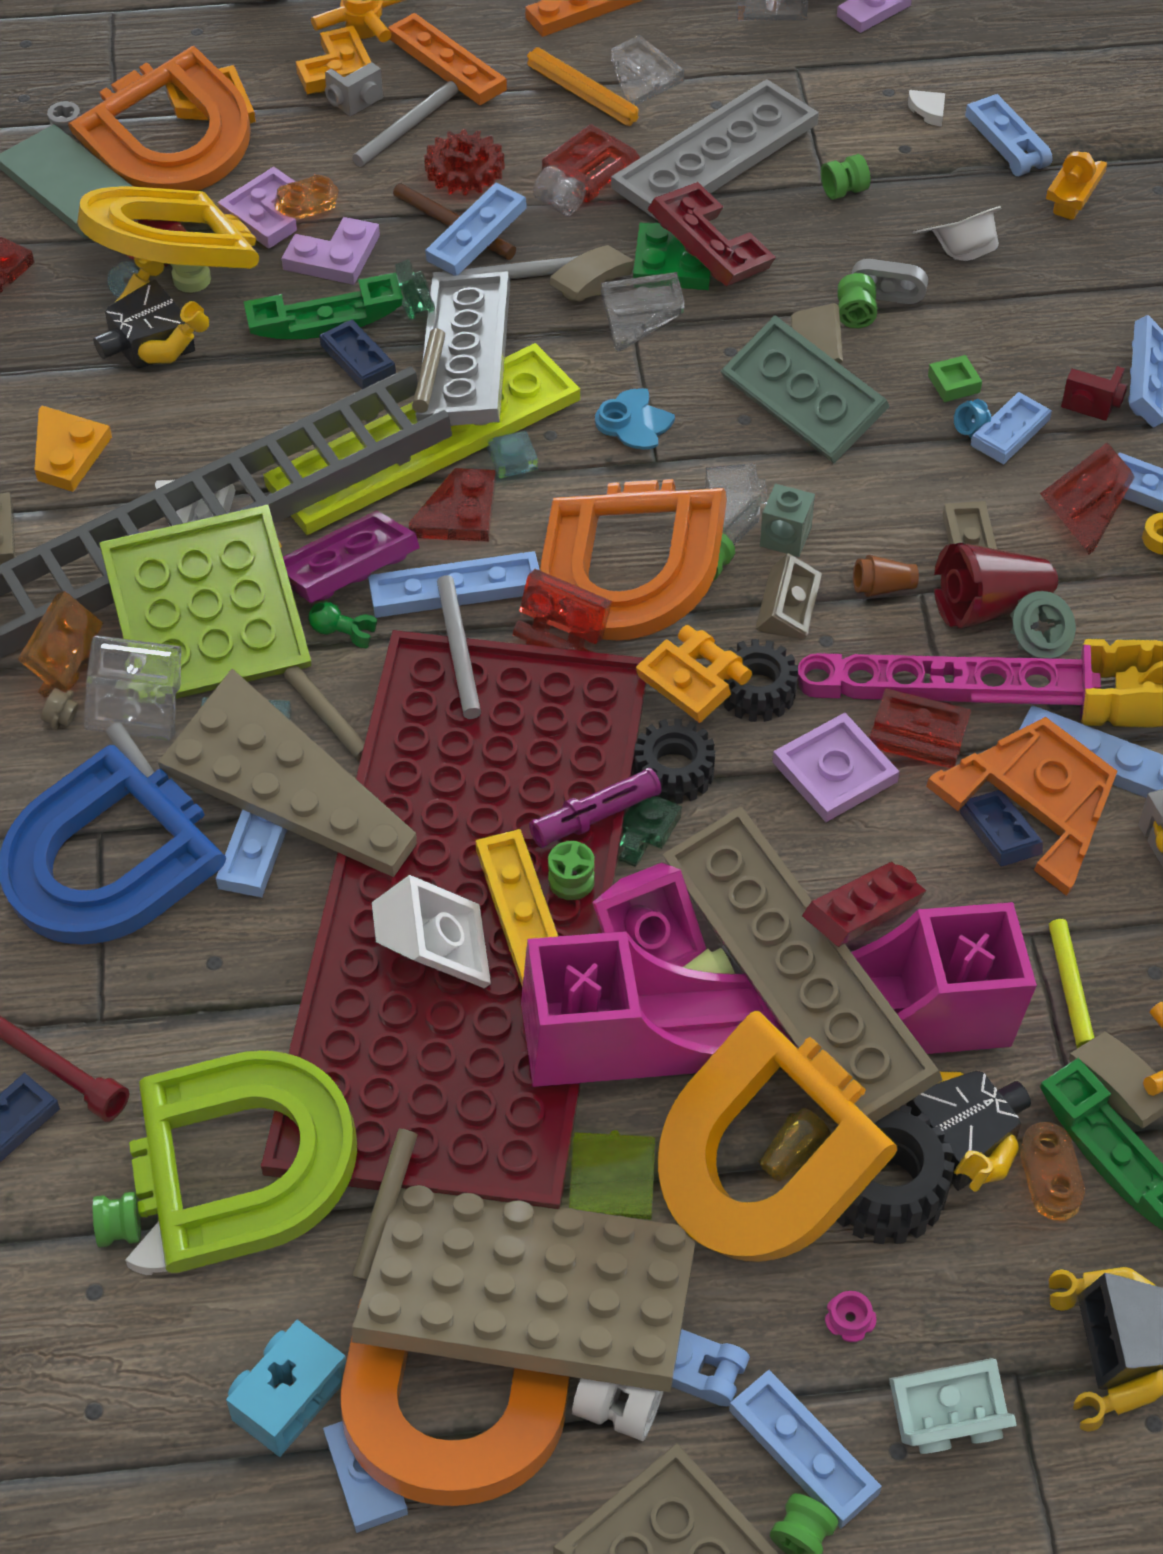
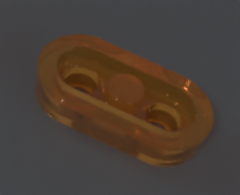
M313 175L310 178L280 186L277 189L274 207L286 216L306 218L333 209L336 205L339 189L330 178L323 175Z
M1050 1122L1036 1123L1026 1130L1020 1146V1156L1033 1204L1038 1212L1049 1219L1059 1221L1070 1219L1079 1212L1085 1196V1186L1071 1137L1065 1129L1057 1124ZM1040 1141L1052 1142L1056 1147H1044ZM1052 1185H1063L1068 1192H1057L1053 1189Z

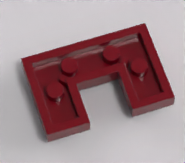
M699 182L655 197L647 210L658 220L664 229L670 231L684 245L688 253L699 259L710 270L711 275L725 286L769 269L776 257L752 233L749 232L728 240L709 222L719 216L724 206Z

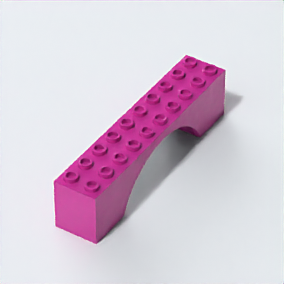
M1013 902L918 909L893 931L851 952L927 1054L1012 1047L1037 986ZM627 931L527 939L521 1006L533 1087L697 1073L746 1016L753 1011H760L791 1042L744 974L702 972L670 964L643 950L633 941Z

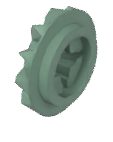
M1036 591L1018 600V605L1010 614L1013 618V627L1009 632L1015 635L1019 642L1017 649L1027 651L1031 654V658L1053 659L1064 654L1072 645L1076 632L1075 618L1068 604L1058 595L1047 591ZM1039 619L1041 622L1055 624V626L1050 627L1043 634L1041 631L1031 630L1030 627Z

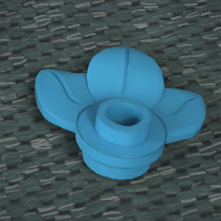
M630 389L621 392L616 399L607 400L600 405L595 414V425L603 434L617 436L624 445L645 450L658 446L657 436L665 433L675 421V415L649 406L648 389Z

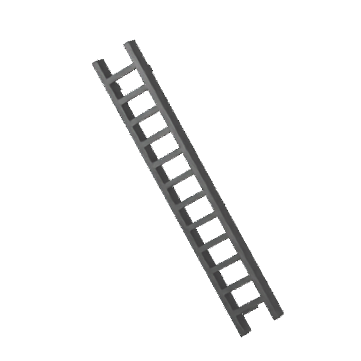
M412 366L0 564V597L12 592L25 615L0 626V659L114 603L104 560L99 549V542L138 534V529L163 517L166 518L170 526L183 524L176 511L200 499H203L213 516L227 514L213 493L237 481L241 482L254 501L237 511L269 505L273 523L279 522L396 463L401 466L409 462L412 455L451 437L452 431L448 413L443 409L415 424L410 422L397 404L415 395L418 383L417 375ZM386 410L400 431L376 442L361 421L365 419L366 422L377 418L379 412ZM349 427L364 449L339 460L325 441V438ZM313 445L328 466L302 478L288 456ZM277 463L291 484L265 497L251 474ZM89 554L102 577L75 590L61 567ZM51 573L64 595L36 609L22 586Z

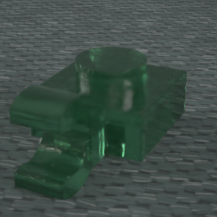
M409 259L395 264L398 284L403 293L402 306L410 320L415 319V314L425 311L427 308L429 313L434 311L435 304L430 296V289L422 270L415 272Z
M652 796L631 806L623 820L622 833L624 835L620 841V846L624 847V850L619 856V861L636 867L649 844L662 849L681 818L682 806L658 796Z

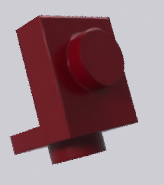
M1117 366L1111 380L1072 368L1066 380L1061 407L1107 421L1113 406L1120 408L1125 398L1128 387L1127 384L1122 383L1125 368Z

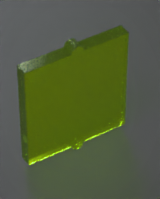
M617 1130L611 1131L610 1134L574 1132L569 1208L652 1220L656 1137L620 1135Z

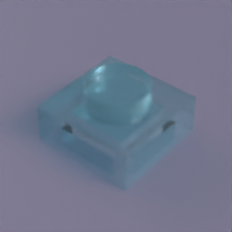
M527 431L494 437L488 440V451L499 478L538 470V458Z

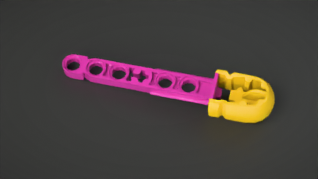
M1085 639L1081 651V659L854 654L842 659V654L817 653L810 654L799 662L798 686L804 694L815 698H841V694H844L853 699L1080 705V720L1086 726H1102L1108 720L1113 726L1161 727L1163 726V641L1116 640L1110 646L1104 639ZM820 669L827 672L829 677L822 682H813L807 679L805 675L811 670ZM864 670L869 672L873 678L866 683H856L849 678V675L855 671ZM907 671L914 674L917 679L911 684H900L893 679V676L898 672ZM994 673L1002 676L1005 682L1000 686L992 687L984 684L981 678L987 674ZM925 674H930V683H924ZM1037 674L1046 677L1050 683L1045 687L1036 688L1030 686L1026 679L1031 675ZM944 675H952L954 682L946 683ZM1100 677H1115V688L1101 689Z

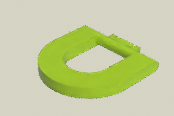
M247 1051L146 1076L139 1081L147 1137L138 1140L134 1139L129 1142L130 1153L135 1158L131 1161L136 1195L138 1199H144L138 1201L137 1204L141 1217L158 1214L166 1271L179 1273L288 1243L320 1223L331 1212L345 1192L352 1177L357 1156V1135L353 1117L342 1092L335 1082L309 1061L276 1051ZM257 1108L271 1109L283 1113L299 1127L300 1145L297 1156L288 1171L277 1181L259 1190L183 1209L172 1129Z

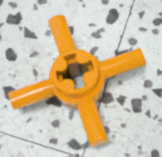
M341 0L340 8L311 17V23L314 30L318 31L345 21L346 27L354 25L360 39L376 36L380 42L384 43L391 38V32L380 20L383 8L405 0Z

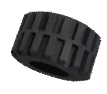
M902 1105L900 1110H894L874 1123L897 1145V1151L889 1162L896 1163L906 1169L913 1180L901 1186H885L873 1180L836 1220L843 1228L849 1224L854 1227L852 1235L863 1239L866 1233L874 1236L873 1243L884 1244L886 1237H893L895 1244L905 1243L908 1233H911L916 1239L924 1235L927 1224L933 1227L939 1220L941 1210L944 1211L954 1172V1163L951 1162L953 1151L950 1143H943L945 1133L939 1126L931 1129L929 1127L931 1118L924 1113H921L918 1117L912 1115V1107Z

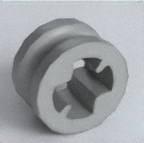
M64 101L50 106L47 111L50 126L55 124L67 135L72 136L73 134L68 123L80 116L78 105L73 102Z

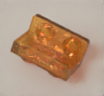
M66 591L55 595L18 658L23 665L44 681L38 691L44 698L49 697L55 688L67 692L74 686L80 676L77 670L82 661L89 657L97 647L98 640L95 638L104 624Z

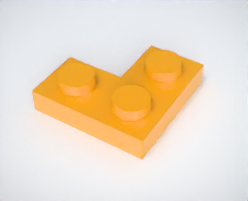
M353 25L320 33L321 46L326 55L296 61V69L306 94L325 92V72L329 69H333L341 76L346 77L371 63V60Z

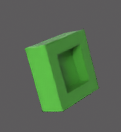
M966 355L929 364L928 377L944 402L981 392L982 380Z

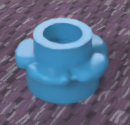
M980 399L962 403L957 407L954 414V425L957 431L963 435H969L971 439L972 435L985 423L991 422L988 406Z

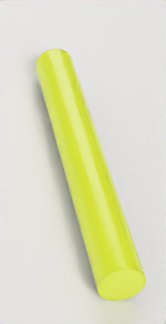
M1056 919L1049 923V930L1078 1049L1095 1037L1068 923L1064 919Z

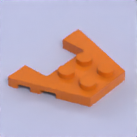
M1044 717L999 740L996 746L978 755L973 753L961 759L960 764L944 772L940 770L932 774L928 779L926 787L955 810L959 811L986 781H989L1050 828L1060 838L1037 862L1034 871L1067 896L1071 892L1117 770L1050 719Z

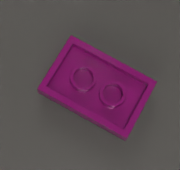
M376 510L283 556L291 589L312 603L330 598L336 590L350 583H357L367 579L371 572L385 565L403 561L407 554L419 549L420 546L413 531Z

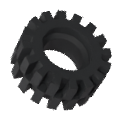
M751 639L750 647H747L745 641L737 643V651L730 647L728 650L733 651L742 658V664L752 671V675H764L772 679L774 683L757 687L747 683L740 685L733 679H725L723 681L729 684L731 695L724 700V708L728 712L735 708V716L742 719L745 713L749 714V721L751 722L757 721V715H763L764 722L772 720V712L778 718L784 715L785 708L790 709L796 697L798 665H795L794 656L792 654L786 656L787 649L782 645L777 650H774V642L769 640L766 641L765 646H759V639Z
M674 718V725L668 726L667 719L660 720L659 729H656L651 724L646 727V735L641 732L638 736L634 753V775L648 767L656 773L661 784L659 802L667 803L668 796L675 797V804H683V796L687 795L691 802L697 799V791L704 794L708 790V783L712 784L715 766V744L712 738L708 739V732L704 728L696 732L697 724L689 721L687 727L682 726V719ZM668 754H679L687 757L692 762L682 768H669L660 764L657 760Z

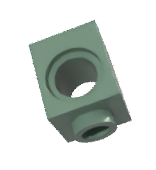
M775 483L762 513L760 547L800 557L812 528L815 494Z

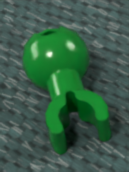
M326 601L316 603L308 615L309 624L315 632L324 635L336 631L348 634L356 646L365 649L369 647L370 634L363 633L361 630L375 632L377 626V618L372 615H359L354 619L341 615L337 605Z

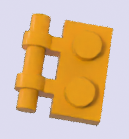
M685 625L678 633V639L683 642L680 647H677L668 639L664 640L636 666L639 678L701 723L731 695L729 684L723 680L733 679L740 685H744L750 680L752 671L742 664V658L731 650L724 651L714 644L715 639L704 630L696 631L690 625ZM705 658L712 664L706 668L697 662L696 659Z

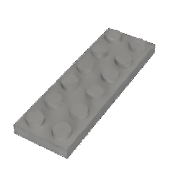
M766 79L611 176V188L655 218L647 210L655 197L699 182L709 193L714 192L818 124L819 112Z
M508 271L432 278L423 358L432 329L439 328L445 332V340L428 410L424 413L416 412L417 422L443 409L449 415L451 426L466 424L485 425L492 422H500L510 296Z

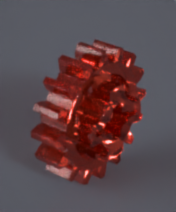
M462 129L460 134L455 135L449 131L445 140L436 137L435 146L428 145L427 155H424L428 181H435V188L437 189L447 186L448 194H453L456 190H462L463 196H467L471 190H475L480 194L482 193V186L491 187L495 184L494 179H502V170L505 169L502 145L500 143L494 144L493 136L491 135L484 139L481 138V131H476L473 135H468L466 129Z

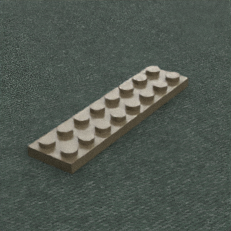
M742 806L662 854L667 865L681 869L690 898L791 1042L799 1048L805 1042V1039L808 1037L813 1038L822 1047L820 1051L823 1049L828 1052L853 1077L850 1082L854 1079L866 1089L864 1095L858 1099L855 1105L873 1123L942 1081L938 1068L847 946L843 944L837 947L802 917V914L812 901Z

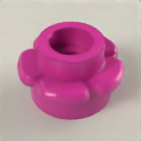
M845 1291L832 1298L828 1303L827 1310L829 1313L825 1316V1324L833 1335L839 1334L846 1342H858L864 1339L866 1333L874 1330L876 1313L873 1311L869 1299L863 1294L856 1291ZM852 1314L855 1320L850 1322L846 1320L845 1316Z

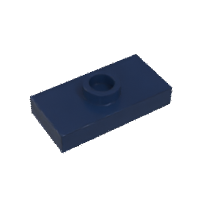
M352 319L319 335L322 348L361 389H365L396 374L395 363Z
M996 790L970 798L960 809L962 817L1001 867L1043 854V841L1002 791Z
M25 1072L0 1093V1162L60 1110L58 1101Z

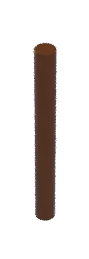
M398 183L393 190L395 197L448 227L460 217V215L402 183ZM499 237L486 247L507 260H511L516 253L515 246Z

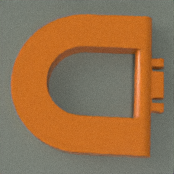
M191 46L156 69H153L147 62L141 65L139 69L143 74L142 76L136 70H133L111 84L115 93H112L107 87L99 92L102 100H104L103 102L68 123L72 134L91 154L133 187L199 191L207 188L227 176L243 158L248 148L251 133L250 120L243 96L235 85L195 46ZM171 82L210 122L205 136L191 148L176 153H159L144 147L115 116Z
M667 479L663 480L662 488L659 490L657 480L625 482L623 492H621L620 483L615 482L608 484L607 495L553 498L540 571L544 591L556 615L573 630L583 635L603 640H630L648 636L673 625L685 617L705 596L716 574L727 504L724 488L675 491L674 480ZM676 512L669 558L662 571L654 579L638 588L627 591L606 590L596 586L589 580L590 562L600 516Z
M351 1338L341 1386V1415L344 1434L351 1452L361 1467L374 1480L390 1491L407 1499L432 1505L461 1506L482 1503L498 1498L523 1485L545 1465L554 1452L563 1431L571 1377L514 1368L507 1408L494 1426L482 1434L468 1439H436L415 1429L405 1419L398 1405L408 1351L354 1343Z

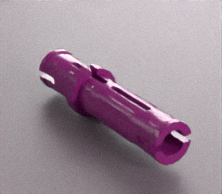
M648 767L638 774L610 785L580 800L571 798L563 803V808L529 822L531 835L540 848H544L548 844L572 833L581 835L589 831L591 824L621 812L647 798L659 795L661 793L659 778Z

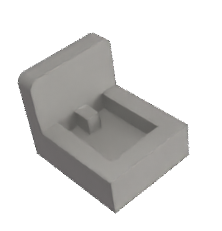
M373 62L346 77L341 76L333 69L325 72V94L328 101L349 116L356 114L383 98L381 68Z

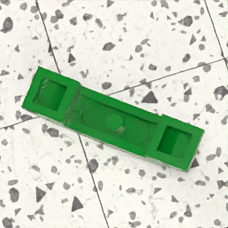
M395 272L358 279L360 291L290 305H284L282 294L243 301L250 334L275 339L319 338L320 334L351 319L359 327L371 324L404 304L397 274Z
M1079 1058L1075 1059L1041 1082L1040 1089L1065 1131L1097 1172L1138 1213L1163 1231V1164L1108 1104L1111 1093Z

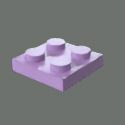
M846 713L835 717L773 751L772 762L825 822L898 782L900 771Z

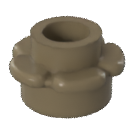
M55 688L49 695L41 713V720L51 724V729L57 730L60 724L68 727L72 723L79 707V703L72 699L74 692L68 690L66 693Z

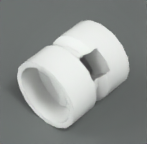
M581 1378L574 1398L572 1414L602 1425L608 1419L612 1420L615 1431L644 1441L652 1426L664 1391ZM621 1390L629 1394L627 1402L618 1400Z

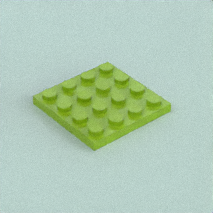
M269 505L99 542L141 707L215 690L231 669L235 670L243 679L249 682L283 674L289 667L298 666L300 669L311 667L310 654Z

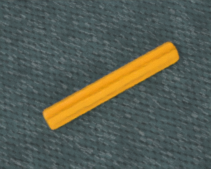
M539 47L528 53L527 57L529 59L527 64L535 71L622 124L631 126L633 122H637L639 109L634 104Z

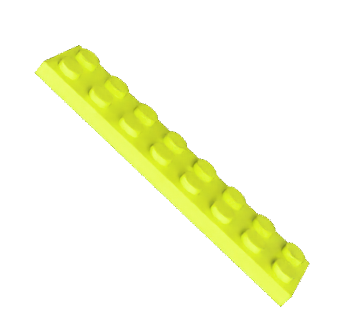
M534 343L504 359L500 422H492L485 425L451 426V437L412 455L409 462L401 466L396 463L291 515V517L305 534L309 535L580 401V388ZM412 403L401 407V410L412 424L417 423L416 411L412 408ZM389 414L364 425L376 442L400 431ZM353 432L347 433L328 443L339 460L364 449ZM316 449L291 461L302 478L328 466ZM280 467L263 474L265 486L271 493L291 484Z

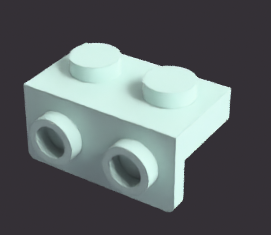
M990 1358L889 1378L902 1443L910 1446H919L920 1454L951 1449L950 1439L970 1435L972 1443L1002 1439L1003 1428L1017 1426L1015 1415L1007 1413L996 1359Z

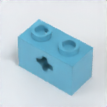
M296 1320L286 1332L283 1330L279 1331L272 1337L264 1350V1357L251 1372L249 1370L243 1371L232 1383L226 1399L232 1421L277 1456L281 1457L342 1386L346 1356L299 1320Z

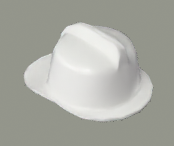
M998 206L959 222L913 231V234L933 231L949 256L963 261L973 260L998 248L999 242L994 213L1002 208Z

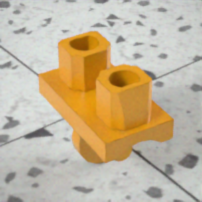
M1073 151L1066 157L1060 172L1047 190L1046 199L1055 202L1053 213L1070 220L1074 219L1079 210H1082L1106 172L1107 162H1094L1088 152Z

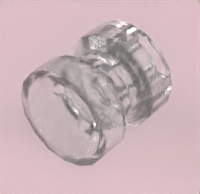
M551 165L539 174L535 181L533 192L536 199L547 205L553 204L556 211L569 216L581 206L585 197L586 187L583 182L574 177L567 178L564 171Z

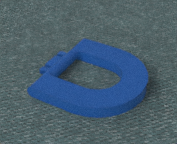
M108 745L40 794L18 815L9 828L1 847L0 883L5 896L17 916L37 934L68 944H96L121 938L153 921L219 871L226 862V856L194 825L205 816L203 809L199 805L194 804L193 800L172 779H169L162 769L156 770L147 778L115 745ZM129 793L174 837L124 876L98 889H71L63 886L53 877L54 860L64 842Z

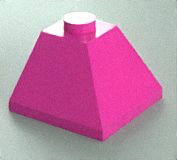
M661 862L619 879L592 902L602 933L627 931L633 941L643 950L670 964L683 967L706 950L681 869Z

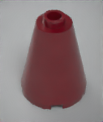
M966 543L946 545L939 553L934 575H941V589H934L939 614L948 626H957L958 628H968L1010 614L1018 605V600L1036 591L1054 593L1058 586L1057 571L1046 559Z

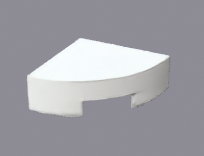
M909 90V109L913 113L916 111L919 115L925 117L924 122L935 126H942L945 93Z
M159 1221L125 1259L129 1269L144 1275H152L153 1272H166Z

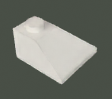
M411 875L404 878L372 902L377 943L414 961L485 988L491 984L479 904Z

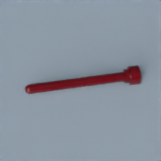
M0 1016V1039L83 1094L84 1102L87 1103V1108L91 1113L105 1122H110L123 1111L129 1099L128 1088L113 1078H93Z

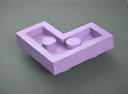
M272 167L218 201V208L223 214H232L240 219L239 221H242L251 234L256 237L257 241L267 248H271L297 231L296 219L282 210L281 207L300 195L299 184L277 168Z
M343 217L331 241L295 234L281 258L283 270L354 285L380 236L379 224Z

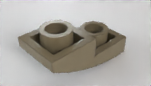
M605 245L590 250L565 264L550 277L549 284L562 291L563 296L567 299L583 301L587 297L602 294L605 281H613L617 277L631 275L635 260L611 246Z
M1104 1031L1070 1053V1063L1079 1058L1111 1093L1108 1104L1114 1111L1141 1128H1145L1163 1116V1092L1155 1096L1149 1095L1143 1085L1144 1079L1156 1072L1119 1040Z

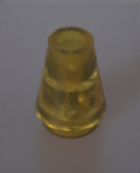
M802 1107L796 1114L789 1113L758 1162L768 1175L781 1182L785 1176H788L806 1163L831 1135V1132L816 1114Z

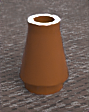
M867 555L865 559H857L853 570L854 589L856 592L864 593L866 597L917 588L919 570L916 564H906L873 555Z

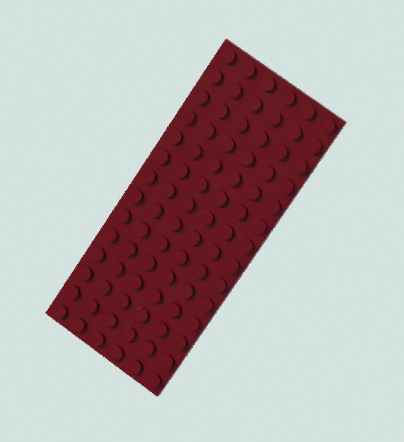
M392 630L356 780L416 832L417 844L394 877L338 852L288 1054L300 1057L320 1068L335 1082L346 1100L353 1117L357 1135L356 1162L348 1187L371 1190L380 1189L394 1141L400 1128L418 1134L401 1188L408 1189L409 1187L420 1185L429 1188L433 1193L456 1196L463 1193H473L486 1200L508 1203L524 1201L531 1206L560 1209L581 1083L533 1087L521 1006L522 985L476 852V840L521 829L558 937L602 933L592 902L614 885L626 809L591 824L589 831L581 835L572 833L548 844L544 848H540L534 841L529 829V822L563 808V803L571 798L580 800L632 776L635 744H637L647 686V683L638 677L636 666L645 658L466 638L481 709L480 716L474 719H467L463 715L448 636ZM566 841H578L585 844L592 850L595 856L594 887L588 895L578 900L559 898L549 887L548 856L556 845ZM411 875L479 904L491 984L485 988L414 961L377 943L372 902L404 878ZM275 1110L261 1169L264 1176L281 1178L291 1167L297 1156L300 1145V1130L292 1119Z

